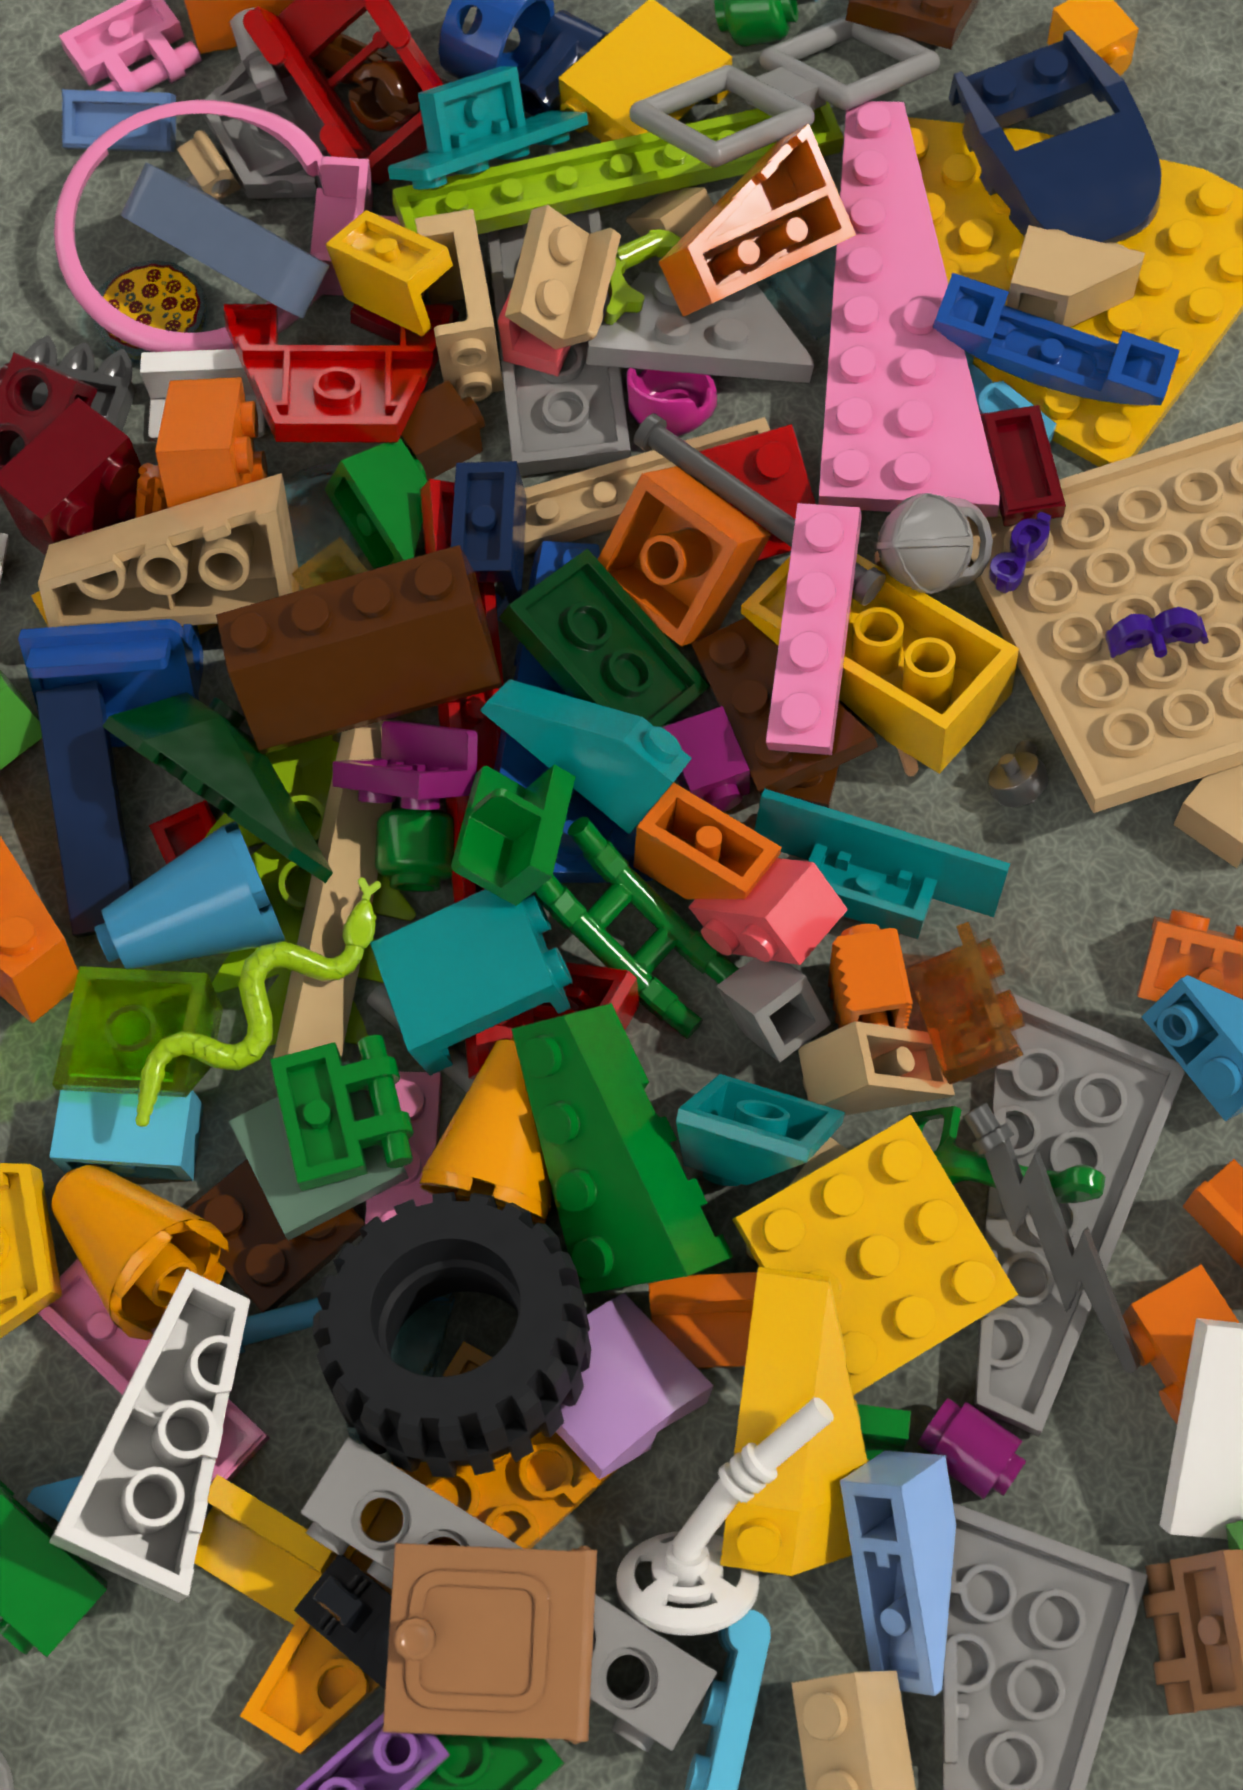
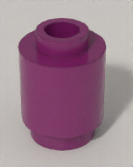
M949 1398L945 1400L917 1443L930 1454L945 1455L948 1475L983 1500L991 1488L1004 1496L1026 1463L1025 1459L1015 1453L1022 1443L1021 1439L966 1402L961 1407Z

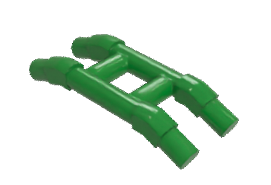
M581 817L575 820L568 829V835L581 849L584 858L606 882H610L612 885L587 912L586 908L554 875L534 892L550 915L564 929L567 928L607 968L629 970L635 975L638 983L639 1002L661 1021L664 1020L683 1037L689 1039L702 1024L703 1019L683 1004L677 995L655 976H652L651 973L674 947H676L675 950L702 974L708 975L718 984L739 968L712 948L698 930H694L628 865L629 862L609 840L602 836L588 817ZM629 903L657 928L633 956L605 930Z

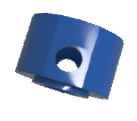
M452 0L447 9L440 32L438 52L441 67L448 74L458 79L500 66H517L519 75L541 48V40L545 28L555 15L554 1ZM472 7H477L474 22L470 30L465 34L462 31L465 18ZM515 27L520 36L519 45L512 52L505 53L503 50L512 28Z

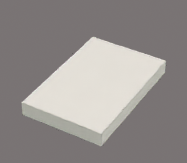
M1196 1318L1159 1526L1170 1535L1228 1540L1226 1524L1243 1520V1323Z

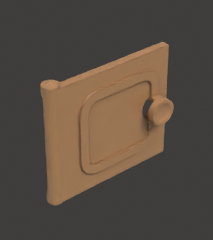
M395 1543L383 1732L563 1739L572 1744L587 1742L589 1739L597 1550H593L588 1546H581L578 1549L568 1551Z

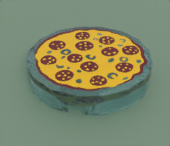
M159 260L133 263L115 272L98 291L107 302L123 314L154 328L182 333L202 332L203 327L205 330L209 319L207 299L203 288L191 272L176 263ZM94 320L96 331L110 353L113 354L120 349H125L132 363L140 365L141 353L149 351L130 345L117 338Z

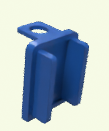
M160 619L20 630L18 641L37 711L38 706L35 692L95 680L102 685L107 719L111 715L185 692L199 700L198 694L203 674V649L197 625L184 624L182 627L175 620ZM109 732L112 747L129 746Z

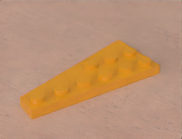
M463 1341L442 1377L469 1372L480 1367L493 1357ZM539 1432L530 1439L534 1452L517 1462L513 1460L510 1453L493 1460L496 1471L476 1476L471 1465L457 1466L454 1478L433 1477L428 1464L425 1462H421L418 1470L414 1472L395 1466L523 1549H532L617 1471L615 1470L599 1480L557 1432L551 1438H546ZM376 1498L370 1501L363 1509L361 1525L364 1532L370 1538L376 1541H387L394 1538L400 1532L403 1526V1513L398 1504L393 1500ZM438 1537L428 1543L460 1546L457 1541L449 1537ZM349 1545L343 1555L392 1596L391 1588L367 1573L374 1560ZM299 1616L240 1717L297 1753L305 1755L377 1690L380 1685Z

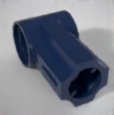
M565 10L558 11L545 28L540 50L518 75L524 111L533 116L547 111H557L561 106L558 78L609 33Z

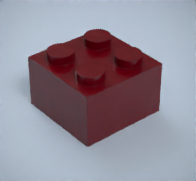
M77 398L0 470V496L22 537L46 556L50 544L136 518L137 480L141 476L138 473V469L141 467V464L130 438L84 401Z

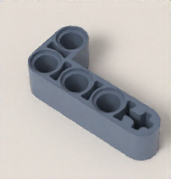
M147 162L121 213L122 217L274 305L302 319L330 266L221 204L219 200Z

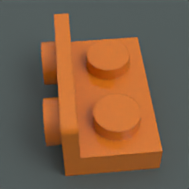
M1172 909L1169 920L1154 916L1151 927L1153 933L1137 996L1157 1002L1180 978L1189 975L1243 999V926L1236 925L1234 935L1209 930L1210 918L1198 914Z

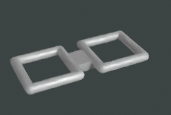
M845 15L764 49L760 54L759 61L760 65L769 71L765 74L753 77L732 65H725L635 102L630 108L629 116L636 125L711 167H719L772 144L808 123L811 126L815 118L813 110L825 105L826 102L842 110L852 109L934 73L940 66V58L936 52L906 37L846 21ZM849 38H854L901 62L846 85L799 61V59ZM729 90L744 98L746 103L772 117L718 141H714L668 114Z

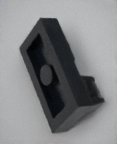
M338 1555L295 1607L294 1611L386 1690L392 1596L347 1557Z

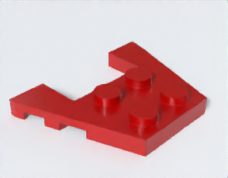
M224 304L226 330L276 442H398L439 359L434 328L438 325L453 323V305H424L431 329L423 336H420L400 326V345H278V308L274 304Z

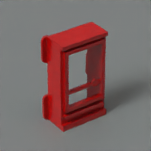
M294 0L278 16L259 6L246 12L243 18L244 28L262 55L272 65H285L325 124L320 131V140L331 157L369 159L371 180L373 183L381 185L390 180L388 166L416 157L427 149L421 111L374 150L334 91V88L372 54L378 49L387 48L389 44L394 47L423 91L444 85L411 37L409 29L389 0ZM368 11L381 31L374 33L372 41L327 80L313 58L361 15Z

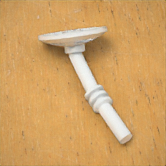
M814 1397L759 1445L755 1443L747 1444L742 1448V1453L738 1452L730 1459V1463L726 1462L718 1471L720 1478L680 1531L664 1533L649 1538L628 1552L621 1561L617 1571L616 1589L621 1605L632 1618L646 1627L663 1633L702 1635L727 1628L742 1619L756 1602L759 1592L758 1571L739 1568L741 1577L736 1587L722 1579L723 1566L720 1565L723 1537L714 1533L739 1501L747 1503L754 1497V1493H759L766 1487V1483H771L776 1479L778 1474L776 1468L834 1420L832 1411L823 1400ZM640 1561H652V1578L654 1582L641 1591L634 1578L635 1570ZM712 1599L714 1604L698 1608H676L666 1605L668 1601L679 1604H696Z

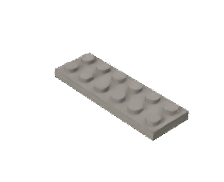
M599 207L563 215L589 234L602 230ZM528 223L487 233L497 327L499 315L513 285ZM608 291L603 308L602 322L604 321L606 308L610 303ZM498 328L512 461H517L521 476L598 467L631 457L620 367L587 365L588 341L571 346L559 376L505 362L503 360Z

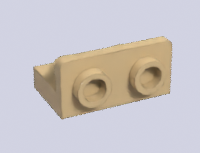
M549 205L531 210L505 317L554 349L593 340L597 336L598 329L603 320V308L610 279L616 266L615 258L621 235L612 228L589 234Z

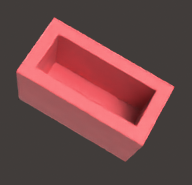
M777 858L746 899H695L689 906V909L703 926L701 929L703 938L719 953L727 956L736 954L753 957L763 962L771 960L801 965L848 910L814 862Z

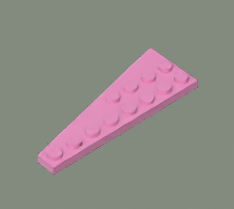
M868 101L846 110L840 198L856 236L836 246L818 505L860 507L862 511L892 512L906 498L917 494L931 493L944 497L966 499L980 508L985 517H997L1000 494L965 350L933 328L948 286V281L904 102Z

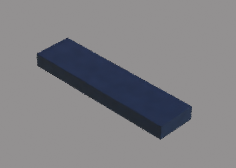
M97 680L35 692L72 935L77 938L95 935L94 927L105 923L101 910L134 887L110 733L103 727L107 720L103 689Z

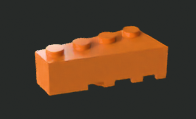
M0 836V996L33 1024L82 985L83 982L64 936Z

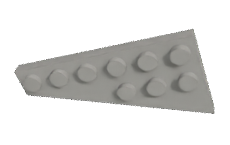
M1001 989L998 1000L992 1112L1000 1125L1007 1123L1014 1133L1010 1137V1141L1020 1165L1029 1167L1034 1154L1039 1151L1044 1166L1048 1171H1062L1075 1165H1088L1106 1176L1103 1195L1100 1198L1080 1203H1058L1074 1249L1077 1247L1083 1230L1088 1227L1106 1272L1185 1071L1173 1059ZM987 1185L984 1238L1018 1295L979 1319L974 1408L1039 1437L1092 1304L1082 1284H1080L1071 1308L1067 1312L1065 1311L1030 1211L1028 1210L1019 1231L1013 1236L997 1189Z
M953 1503L956 1532L942 1684V1790H1085L1148 1575Z

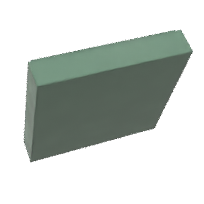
M349 1061L342 1063V1066L350 1064ZM364 1090L349 1093L355 1121L375 1116L373 1107ZM278 1096L229 1121L288 1241L409 1178L404 1166L388 1168L382 1146L374 1145L362 1149L368 1174L301 1191L296 1179Z

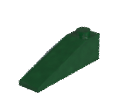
M185 692L108 717L103 727L135 751L180 780L187 788L226 813L228 817L324 883L331 877L333 872L267 755L261 754L255 740L239 729L246 719L241 714L216 697H214L209 706H206Z

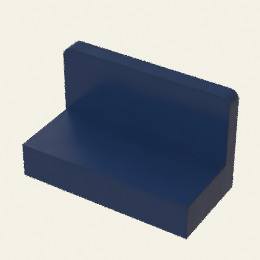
M517 461L456 463L451 547L461 546L476 574L478 583L502 582L508 603H512L522 596L527 506L526 493Z

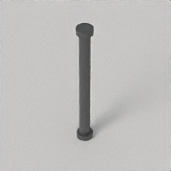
M653 413L644 419L634 436V443L644 451L655 450L792 547L795 525L793 517L666 429L667 422L657 414ZM856 562L852 598L863 606L868 605L881 590L886 575L875 567L867 570Z

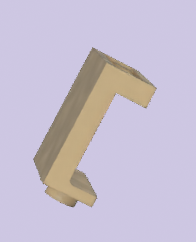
M473 209L415 218L417 233L446 246L453 264L447 272L428 287L430 304L464 299L467 311V320L438 325L434 328L443 382L449 380L462 399L470 396L474 402L484 400L492 392L504 391L474 211Z

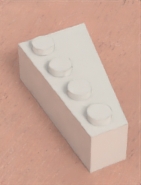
M186 1269L49 1543L178 1603L189 1597L194 1573V1561L199 1537L203 1530L209 1489L215 1461L218 1458L229 1393L232 1390L250 1299Z

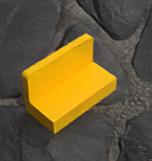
M365 210L325 244L342 292L348 301L423 336L431 329V324L421 293L453 266L448 248Z
M217 1474L210 1485L207 1499L208 1504L213 1507L204 1520L194 1563L294 1625L299 1617L294 1611L295 1607L329 1567L337 1553L306 1534L308 1529Z

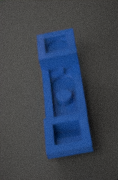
M952 273L933 328L961 349L1011 375L1056 391L1119 404H1162L1180 350L1122 331L1116 344L1005 306L1009 294L1008 291Z

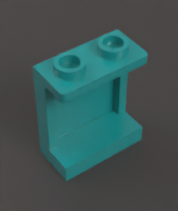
M484 889L370 943L407 1050L429 1075L453 1065L447 1048L453 1044L545 1002H550L558 1014L571 1009L563 987L573 983L572 978L557 947L548 950L542 933L551 930V925L536 894L527 897L515 906Z

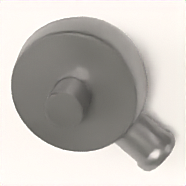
M1024 740L1019 742L1016 746V753L1002 756L989 773L988 784L991 794L1003 806L1019 807L1030 805L1042 794L1048 784L1046 767L1035 755L1037 747L1031 741Z

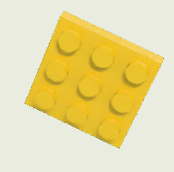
M911 1115L732 1219L759 1267L828 1276L830 1278L846 1351V1364L853 1395L1018 1295Z

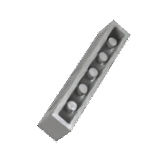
M349 1437L300 1512L313 1521L306 1534L340 1556H343L348 1546L351 1545L374 1561L367 1570V1573L391 1589L393 1584L395 1543L428 1544L435 1538L449 1537L457 1541L460 1546L522 1548ZM376 1498L393 1500L398 1504L403 1513V1526L400 1532L394 1538L387 1541H376L370 1538L364 1532L361 1525L363 1509L370 1501ZM595 1595L590 1707L593 1702H596L618 1716L612 1730L645 1752L649 1753L655 1741L673 1751L717 1672ZM623 1655H633L638 1657L643 1664V1683L636 1692L630 1695H616L607 1686V1670L616 1658Z

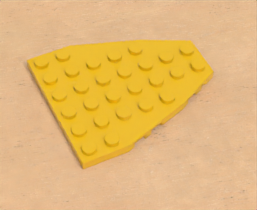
M908 117L948 284L952 273H956L1009 292L1025 237L1009 219L1011 209L997 193L989 195L979 178L981 167L974 151L969 152L962 134L964 123ZM1002 128L1015 151L1054 137V135L1032 130ZM1159 159L1161 166V195L1156 216L1144 230L1130 238L1117 242V244L1123 245L1127 249L1145 253L1133 298L1070 327L1116 344L1122 331L1180 350L1161 405L1119 404L1067 394L1018 378L973 356V364L985 373L992 382L1004 381L1034 406L1039 405L1041 412L1056 423L1052 441L1098 467L1138 454L1243 311V189L1205 169Z

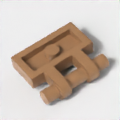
M1219 1550L1170 1560V1563L1145 1566L1146 1575H1148L1149 1594L1142 1596L1146 1618H1153L1160 1661L1154 1662L1153 1667L1156 1685H1164L1168 1715L1242 1707L1243 1550Z

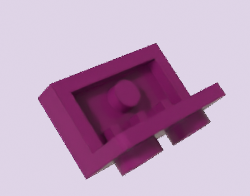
M384 721L382 724L381 758L333 761L332 787L358 790V801L392 803L397 801V797H401V808L414 810L439 809L440 798L470 796L474 777L477 773L478 735L474 730L402 721Z

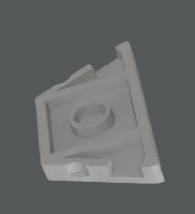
M242 62L231 72L230 79L224 85L217 87L205 99L248 105L277 114L303 130L316 144L323 157H331L320 140V131L325 124L284 64L278 69V73L288 100L267 108L260 88H256L253 78H250ZM203 114L206 123L248 199L316 197L317 188H322L319 177L317 175L314 177L307 175L298 159L278 139L268 132L242 120L221 115Z
M641 272L631 287L642 293L645 297L642 310L638 313L625 312L612 325L603 321L598 329L597 336L593 340L588 341L587 365L810 383L814 368L813 358L756 283L683 317L664 274Z

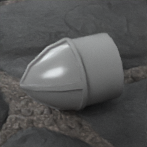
M923 493L906 498L886 517L879 531L878 541L874 543L875 551H878L882 565L891 577L919 593L934 594L943 590L969 585L978 578L991 558L993 538L988 520L980 508L966 499ZM966 517H970L978 526L981 540L979 557L971 567L967 566L971 560L973 550V534Z

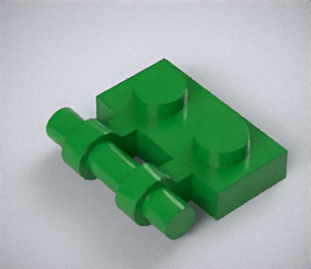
M370 1035L358 1041L361 1061L342 1066L340 1053L335 1042L270 1059L296 1179L301 1191L368 1174L362 1149L374 1145L382 1146L388 1168L403 1167L413 1161L408 1139L413 1136L414 1132L409 1114L401 1111L395 1084L400 1081V1075L396 1059L387 1054L382 1035ZM360 1090L369 1091L375 1116L355 1121L349 1093Z

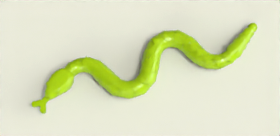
M365 878L358 879V885L363 892L362 900L357 903L344 924L342 937L346 946L339 956L327 958L305 947L281 941L261 945L244 961L238 986L248 1029L247 1035L241 1042L227 1044L204 1034L181 1031L165 1037L157 1043L147 1056L146 1063L141 1070L140 1092L138 1094L139 1103L135 1119L138 1126L146 1127L149 1124L150 1116L158 1099L157 1095L165 1079V1067L173 1058L184 1055L213 1068L237 1071L261 1060L273 1040V1015L264 982L267 974L274 968L284 967L321 981L340 980L354 972L363 958L364 949L369 946L375 934V920L377 916L374 914L370 898L374 892L380 889L381 883L379 881L369 886Z

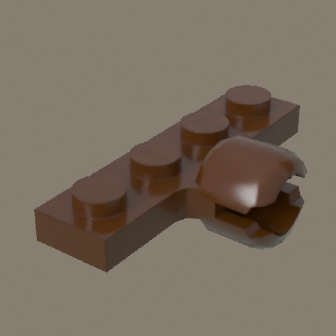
M341 33L317 54L313 60L317 65L325 68V75L331 78L365 48L367 44ZM380 50L372 54L341 82L345 84L358 83L361 85L359 88L349 90L348 98L357 119L370 130L383 133L401 128L421 111L418 93L423 90L401 59ZM440 78L441 81L443 82V84L450 83V82H448V81H446V80Z

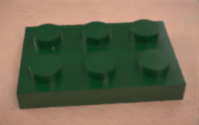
M588 548L509 604L499 617L568 696L641 716L656 727L663 728L710 687L706 680Z

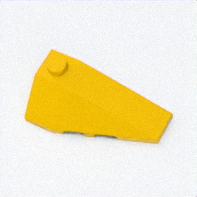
M758 1267L734 1455L738 1452L742 1453V1448L749 1443L759 1445L814 1397L820 1398L827 1404L833 1413L834 1420L776 1468L778 1472L776 1479L771 1483H766V1487L759 1493H754V1497L747 1503L739 1501L725 1520L721 1566L793 1576L852 1556L840 1480L867 1463L869 1459L867 1460L860 1428V1415L856 1399L854 1400L846 1364V1351L831 1282L828 1276Z

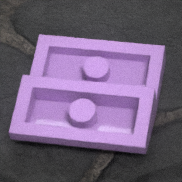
M625 1293L587 1314L590 1326L588 1331L591 1344L590 1367L581 1372L584 1388L577 1404L571 1407L561 1404L564 1423L556 1431L599 1480L649 1451L657 1432L706 1404L714 1386Z

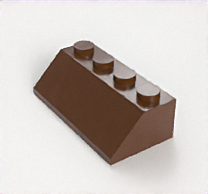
M460 545L216 614L227 671L261 754L502 687L476 574Z

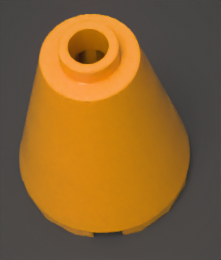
M512 1035L511 1040L502 1039L496 1041L422 1169L419 1184H421V1189L432 1195L454 1192L457 1201L469 1202L472 1193L494 1196L497 1209L503 1210L507 1203H514L530 1212L533 1224H545L548 1212L551 1211L552 1188Z
M97 1164L75 1168L67 1172L59 1180L51 1202L52 1212L113 1323L129 1338L142 1340L152 1338L154 1332L150 1329L158 1326L186 1269L212 1282L221 1283L226 1268L218 1262V1259L220 1258L221 1248L229 1252L228 1241L211 1222Z

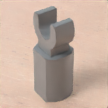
M250 8L236 14L231 19L230 24L242 63L250 78H253L256 88H260L265 105L268 108L288 100L278 73V69L282 64L275 66L268 63L244 28V15L247 11L255 9Z

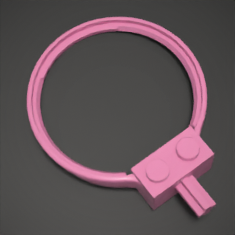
M189 100L155 106L130 116L107 130L90 145L72 168L61 191L55 214L54 239L59 267L67 286L85 312L101 327L130 345L149 352L235 349L226 327L205 332L182 333L166 331L140 323L113 307L98 293L89 281L80 264L76 250L75 217L83 189L97 166L108 155L107 149L128 133L160 119L188 114H213L239 119L268 132L278 139L298 159L307 175L312 177L317 175L322 186V188H317L310 254L330 266L310 306L321 295L344 296L325 244L365 210L372 212L374 195L369 159L323 157L316 144L294 123L277 114L248 105L216 100ZM379 215L400 225L397 216ZM277 306L279 334L300 317Z

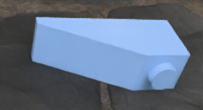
M885 1450L840 1480L870 1670L897 1671L900 1691L936 1696L942 1690L956 1532V1519L946 1456Z

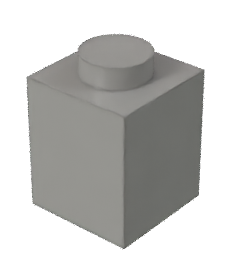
M753 958L716 986L740 1030L747 1038L779 1063L831 1025L806 975L789 963L771 960L763 962Z

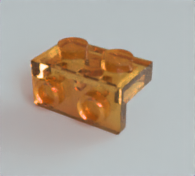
M969 921L956 926L963 944L962 946L907 968L939 1066L949 1085L1024 1055L1015 1030L1026 1026L1012 991L1009 989L1000 992L996 981L997 977L1006 974L1000 955L991 937L980 942Z

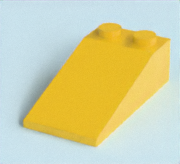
M857 554L856 562L867 570L875 567L886 575V579L877 596L868 605L863 606L853 598L851 599L839 700L888 743L940 774L1012 694L1019 648L929 595L919 593L911 587L901 584L891 577L886 570ZM790 557L741 605V614L778 646Z

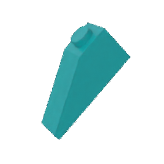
M511 679L480 710L548 768L555 764L576 776L573 788L628 834L645 817L692 759L681 749L679 742L671 733L661 727L653 726L641 716Z

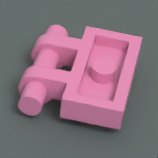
M126 0L59 35L64 51L89 87L107 77L111 79V83L96 91L144 92L167 79L171 84L186 76L184 70L202 61L199 51L192 41L174 50L171 47V43L183 38L184 35L179 20L164 0ZM150 54L154 57L155 60L132 72L127 68Z

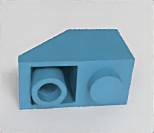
M1189 975L1182 977L1141 1017L1226 1122L1243 1112V999Z

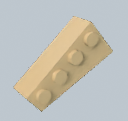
M282 473L50 544L38 580L48 627L160 619L175 620L181 626H184V624H218L216 614L299 591L300 576Z

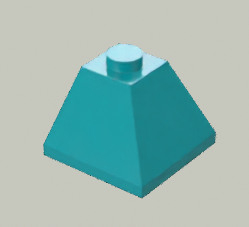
M719 1074L678 1108L676 1126L683 1165L703 1171V1177L715 1184L723 1186L749 1185L807 1163L842 1125L845 1112Z

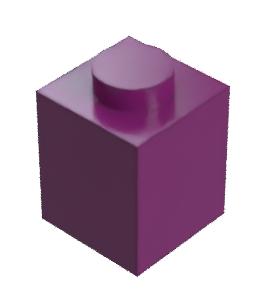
M723 706L664 727L665 730L677 739L681 749L692 758L677 777L682 788L722 812L736 807L742 801V796L750 794V769Z

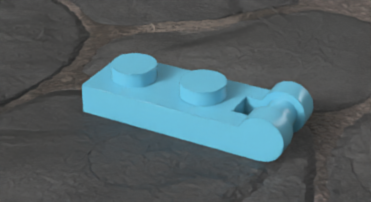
M749 1610L742 1619L718 1631L720 1645L728 1653L722 1681L713 1679L705 1695L701 1723L711 1725V1731L705 1756L697 1753L693 1755L685 1790H738L771 1638V1628L768 1620L762 1613L756 1610Z

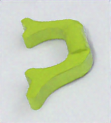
M650 230L646 235L618 247L615 258L616 266L608 287L610 303L606 308L605 323L612 325L625 312L638 313L642 310L645 299L644 295L633 289L625 281L623 274L626 269L655 256L659 258L664 257L680 241L681 238L666 230Z

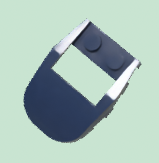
M1073 30L1064 32L1062 41L969 76H965L962 71L954 73L948 98L951 106L961 104L964 111L965 122L962 134L969 152L974 151L981 167L979 178L989 195L997 193L1011 209L1009 219L1024 237L1030 225L1047 230L1057 229L1072 236L1102 243H1117L1138 234L1152 222L1160 205L1161 166L1149 131L1124 79ZM1091 94L1100 103L1106 101L1114 112L1112 115L1017 151L1014 150L1002 130L1004 127Z

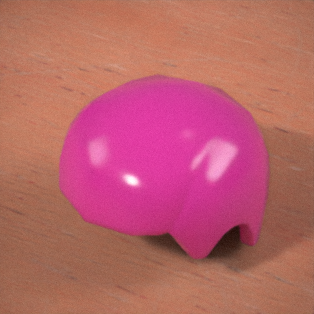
M629 368L627 371L629 410L639 424L646 417L655 413L667 422L666 429L676 436H682L700 427L712 416L717 406V390L714 380L709 375L644 369L637 376L635 369Z

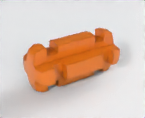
M149 462L143 464L138 469V473L141 476L137 480L136 518L168 508L158 465L155 466Z

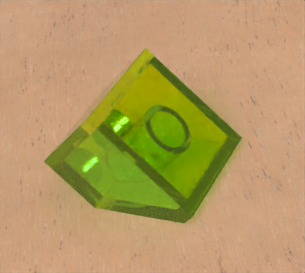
M79 966L52 1083L55 1090L138 1095L140 1092L141 1070L146 1063L147 1056L161 1039L185 1031L204 1034L217 1040L223 1008L208 974L200 972ZM184 1055L173 1058L165 1067V1079L157 1096L187 1097L210 1070L211 1066Z

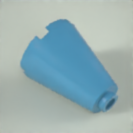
M235 821L223 825L103 908L101 911L105 923L94 927L108 962L121 959L126 970L259 948L261 945L286 940L242 833Z

